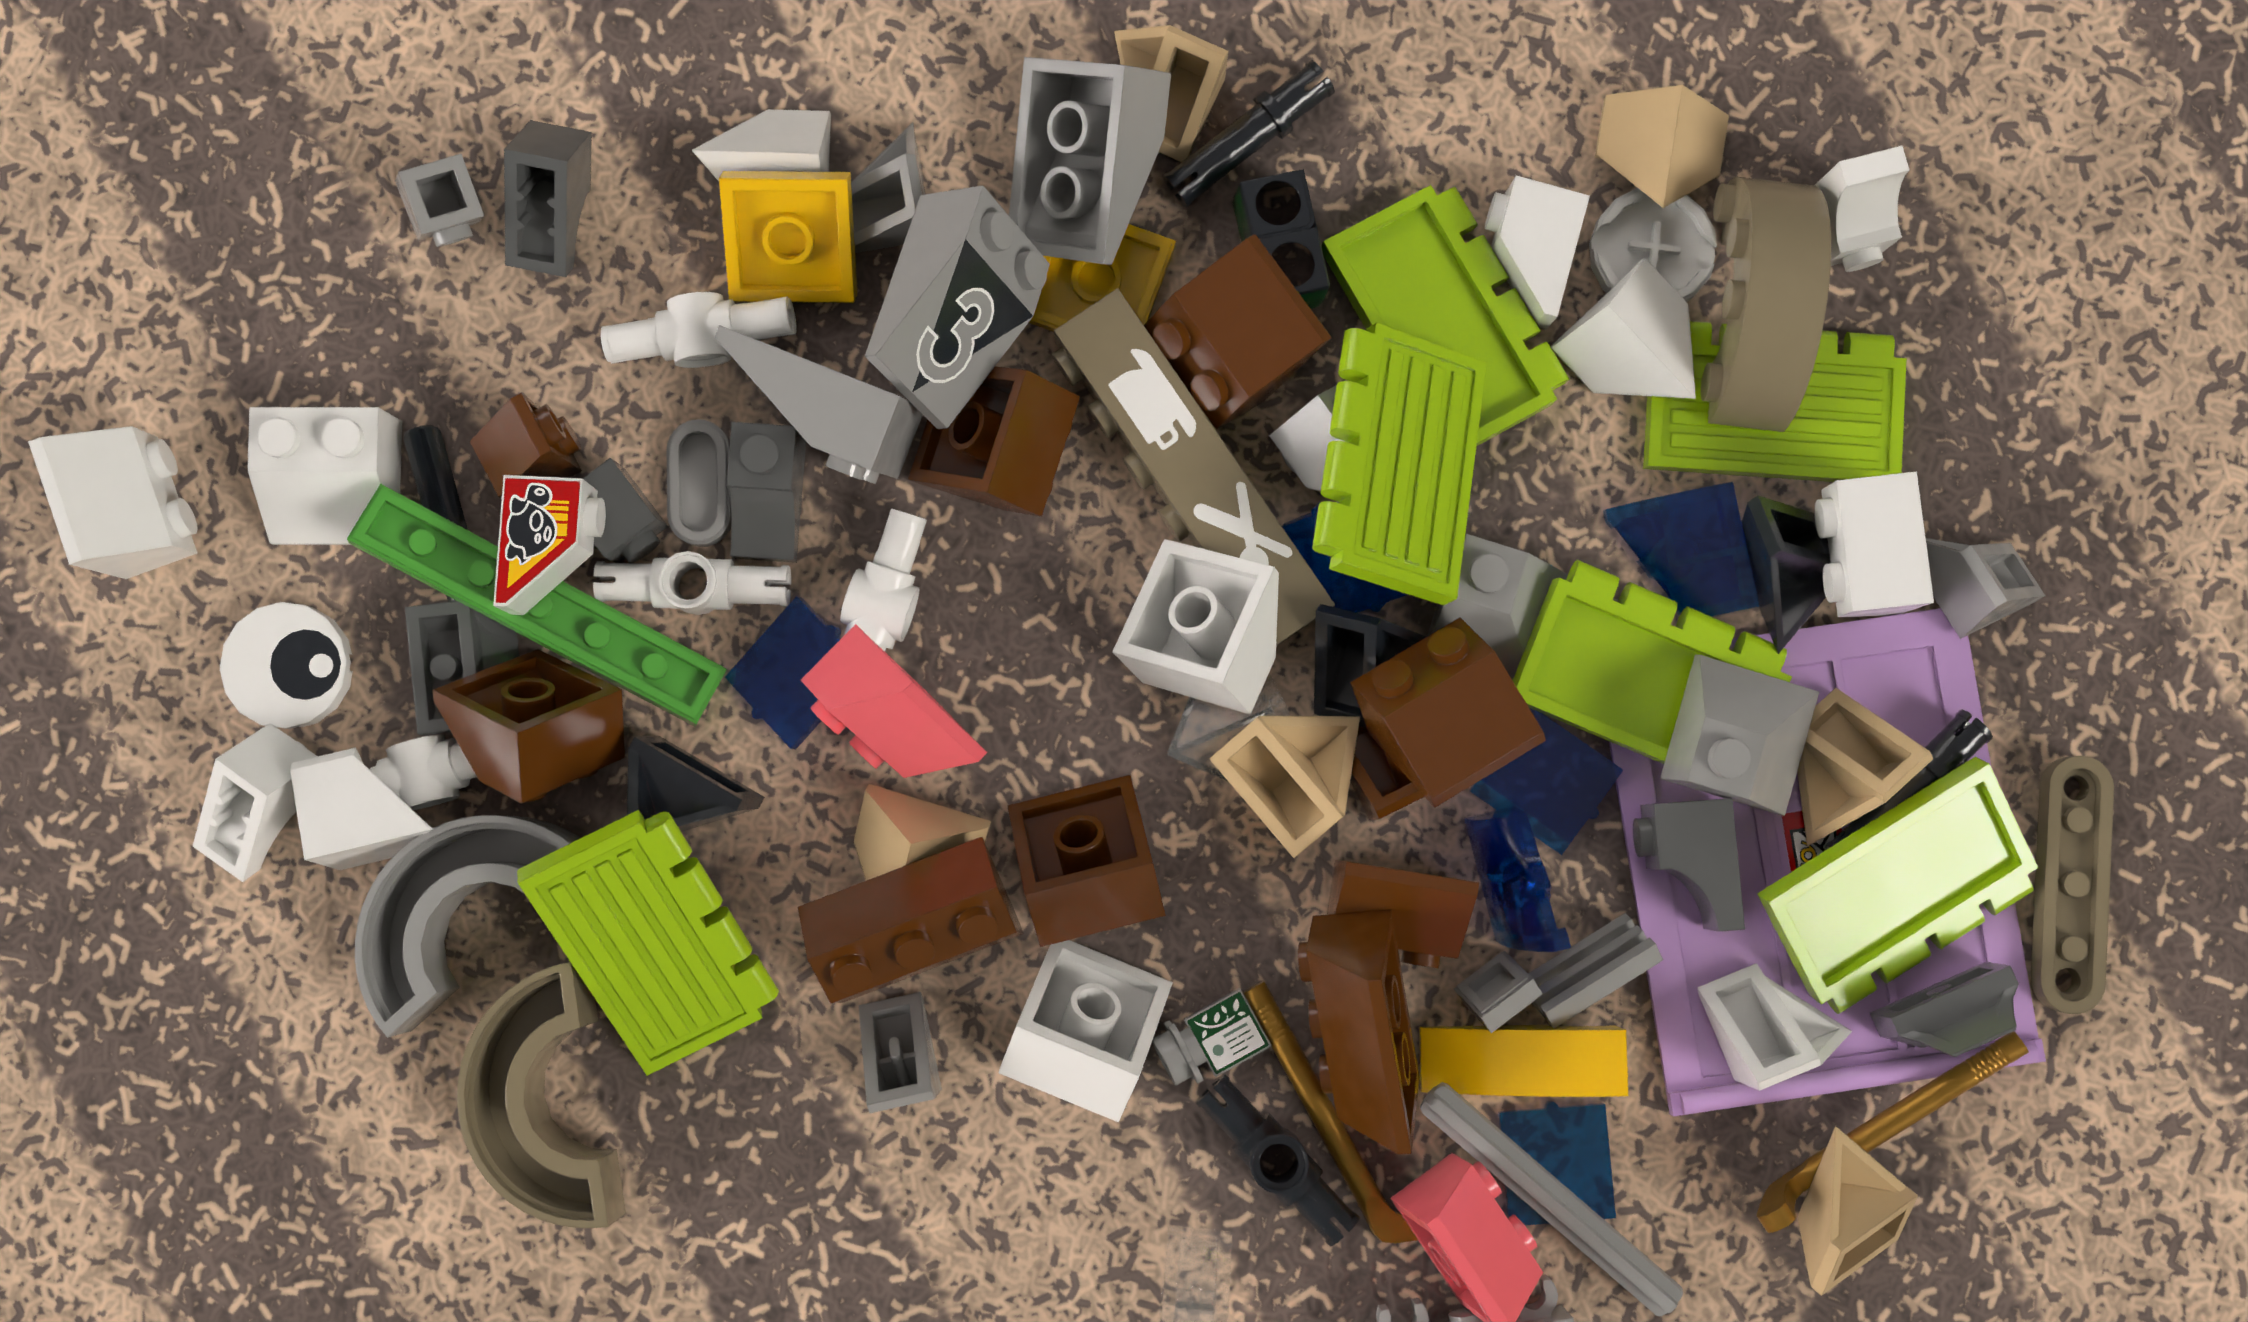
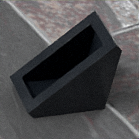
M1756 496L1747 502L1734 545L1774 646L1779 654L1826 598L1823 586V568L1825 564L1831 563L1828 539L1819 537L1815 524V513L1762 496Z
M1320 604L1316 610L1314 715L1360 717L1359 726L1367 728L1350 682L1426 638V636L1381 618Z
M660 736L634 737L628 748L627 815L639 810L646 820L658 813L669 812L682 832L759 809L765 798Z

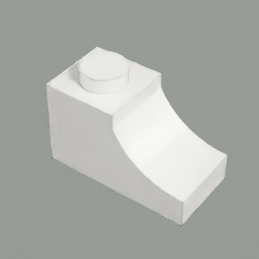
M1903 146L1839 161L1814 185L1822 190L1828 205L1831 223V266L1843 263L1846 272L1873 266L1884 260L1882 252L1902 238L1898 225V197L1902 181L1909 172Z
M269 723L216 758L193 847L242 882L258 872L275 838L296 812L290 774L292 763L318 756L309 751L303 744L295 741Z

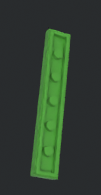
M382 484L379 485L347 537L349 544L694 727L699 722L727 671L723 666L564 581L524 615L509 614L493 606L498 546Z

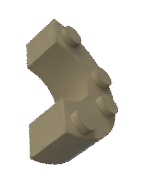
M1734 177L1727 184L1721 183L1719 185L1714 202V221L1722 222L1721 245L1726 246L1727 257L1734 258V280L1730 279L1725 287L1722 301V317L1728 319L1719 352L1713 363H1707L1701 381L1702 401L1709 402L1708 423L1784 432L1794 419L1803 400L1821 340L1831 270V223L1825 196L1817 186Z
M571 962L538 971L521 980L497 999L484 1014L473 1031L461 1062L457 1086L458 1117L464 1141L475 1165L495 1191L509 1203L537 1219L555 1225L572 1228L609 1227L626 1214L617 1149L590 1148L569 1138L552 1119L544 1097L545 1070L556 1047L574 1030L598 1022L596 1000Z

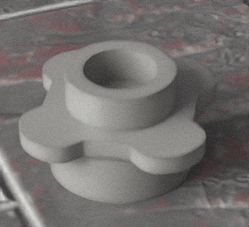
M1170 1020L1163 1023L1166 1032L1153 1038L1152 1044L1174 1085L1176 1086L1189 1078L1195 1079L1197 1084L1204 1081L1197 1066L1207 1062L1192 1030L1187 1027L1179 1032L1175 1024H1172Z

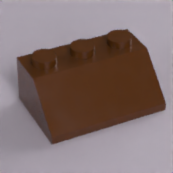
M983 837L976 838L798 906L807 960L831 1004L845 1003L1024 934Z
M1390 909L1313 916L1308 942H1299L1298 966L1302 982H1312L1315 999L1309 1000V1025L1313 1038H1323L1325 1054H1321L1319 1058V1076L1322 1092L1324 1094L1333 1093L1338 1120L1396 1154H1412L1420 1076L1392 911Z

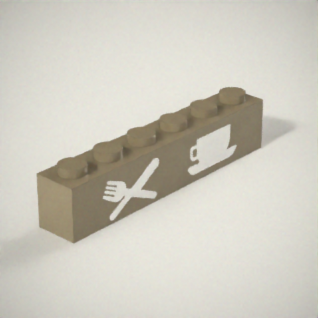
M1118 288L1054 330L1055 343L1059 348L1051 354L1055 363L1072 386L1082 381L1095 401L1087 406L1091 416L1107 438L1115 433L1119 435L1130 454L1123 458L1126 467L1143 490L1153 485L1166 504L1158 512L1177 541L1181 542L1188 537L1194 547L1273 566L1279 572L1276 646L1313 622L1316 618V610L1320 604L1331 607L1335 606V603Z

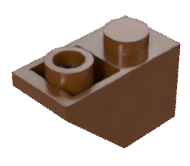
M522 393L510 398L470 441L498 497L501 499L504 475L570 478L582 471L574 456V453L582 450V447L565 417L557 418L549 405L545 404L540 407Z

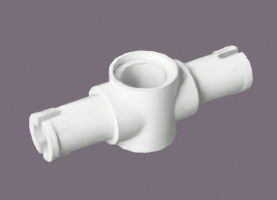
M686 293L667 300L668 310L657 311L654 318L602 326L601 343L605 358L611 364L662 355L665 361L674 360L676 366L699 368L720 365L731 360V355L715 338L719 325L756 340L796 334V318L793 304L787 296L758 302L735 304L731 299L724 300L723 295L719 293Z
M891 508L873 563L867 561L865 570L858 568L847 589L840 617L841 623L847 624L844 634L856 624L884 651H886V648L893 649L895 640L900 642L904 640L919 597V587L913 586L916 576L910 575L924 531L926 519Z
M686 551L676 553L670 558H654L652 564L606 563L605 561H597L594 568V577H600V580L615 581L613 583L593 582L594 597L601 602L645 601L651 602L654 608L681 609L686 613L695 615L707 614L714 609L731 610L734 604H774L789 606L790 590H787L786 587H770L772 584L791 585L789 565H782L781 567L734 566L732 559H706L699 553ZM691 569H704L707 575L706 589L695 599H683L679 589L680 580L683 575Z
M443 734L416 738L388 747L386 749L388 757L378 760L376 766L369 769L412 810L431 807L459 798V789L468 786L470 779L477 777L456 739L450 738L445 740Z

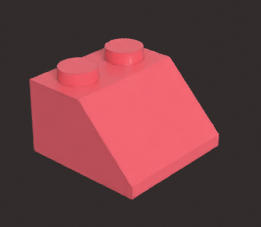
M856 624L801 679L804 685L818 699L810 707L814 714L837 735L846 727L851 730L855 736L849 741V744L875 769L885 761L903 778L976 763L988 753L918 682Z
M1451 1153L1390 1199L1461 1305L1483 1322H1516L1543 1274L1542 1269L1530 1253L1538 1247L1537 1243L1516 1215L1513 1214L1509 1218L1506 1217L1495 1200L1496 1197L1502 1194V1191L1487 1168L1479 1161L1472 1165Z

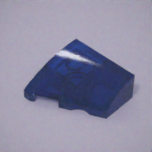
M1733 482L1642 500L1603 511L1607 525L1611 529L1615 528L1639 558L1636 562L1647 576L1658 582L1669 599L1677 602L1676 613L1679 616L1685 607H1690L1713 618L1746 612L1760 607Z
M1515 806L1465 818L1496 942L1509 948L1533 952H1558L1571 948L1566 928L1559 929L1556 926L1550 903L1552 886L1539 855L1527 813Z

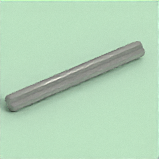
M1442 1082L1427 1093L1420 1105V1109L1428 1119L1472 1157L1481 1162L1487 1170L1656 1316L1661 1317L1671 1313L1677 1307L1678 1302L1683 1296V1289L1676 1281L1447 1083Z

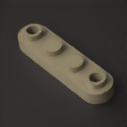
M2070 756L2055 760L2044 770L2039 787L2036 853L2038 868L2035 875L2031 986L2036 998L2045 1007L2067 1014H2081L2093 1009L2102 999L2106 986L2114 783L2108 769L2098 760L2088 756ZM2069 777L2075 778L2080 786L2079 795L2074 800L2069 799L2064 792V784ZM2065 968L2069 971L2072 981L2070 987L2061 992L2056 986L2055 978L2057 973Z

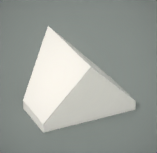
M768 109L692 149V151L718 181L723 171L829 172L830 111Z
M1642 259L1550 346L1554 353L1592 393L1696 399L1689 306L1646 259Z
M356 747L293 762L291 765L290 774L303 855L306 861L337 870L392 858L414 838L433 830L363 764Z
M1757 963L1697 987L1700 1000L1734 1080L1759 1091L1821 1066L1852 1032L1766 977Z

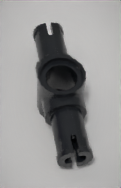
M1226 1074L1220 1076L1212 1085L1226 1102L1221 1103L1207 1088L1195 1103L1202 1107L1235 1142L1232 1150L1250 1168L1253 1178L1260 1187L1267 1192L1273 1193L1286 1207L1293 1204L1324 1237L1325 1242L1329 1246L1337 1244L1344 1236L1330 1218H1336L1350 1232L1358 1223L1360 1216L1353 1212L1320 1177L1323 1170L1306 1153L1298 1137L1288 1129L1283 1128L1270 1113L1263 1116L1236 1088ZM1280 1143L1288 1145L1294 1150V1163L1289 1171L1284 1174L1271 1175L1261 1169L1259 1163L1261 1155L1269 1146Z

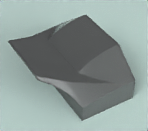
M458 601L405 607L417 734L426 736L449 733L451 731L434 703L433 689L518 657L517 632Z
M1984 962L1870 1012V1016L1880 1037L1919 1048L1931 1047L1957 1057L2016 1030L2017 1024L2014 1016L2013 998L2019 983L2010 965Z

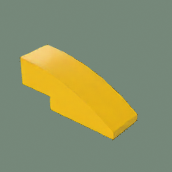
M1502 1025L1493 1033H1490L1485 1026L1419 1027L1421 1092L1428 1093L1433 1087L1443 1082L1447 1083L1458 1094L1538 1097L1629 1096L1626 1029L1615 1025L1558 1026L1554 1029L1548 1025Z

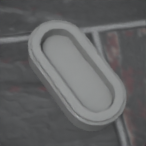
M699 419L687 421L678 426L671 434L667 443V518L672 531L681 540L693 546L707 547L720 542L732 527L729 487L726 486L730 440L717 425L710 421Z

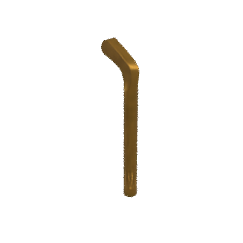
M1265 981L1245 990L1243 994L1357 1201L1372 1233L1385 1243L1396 1244L1418 1241L1399 1212L1393 1211L1382 1196L1342 1121L1337 1119L1336 1110L1329 1097L1322 1092L1318 1077L1296 1037L1290 1030Z
M2015 1031L2008 1033L1846 1135L1868 1153L1989 1078V1076L2026 1055L2029 1051ZM1826 1147L1768 1186L1756 1215L1768 1233L1779 1231L1794 1222L1796 1219V1199L1810 1188Z

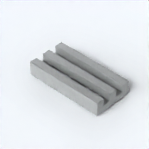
M1624 913L1528 973L1543 993L1532 1004L1554 1029L1657 965L1663 958L1656 943L1650 937L1647 939L1644 931L1638 925L1635 926L1632 919Z

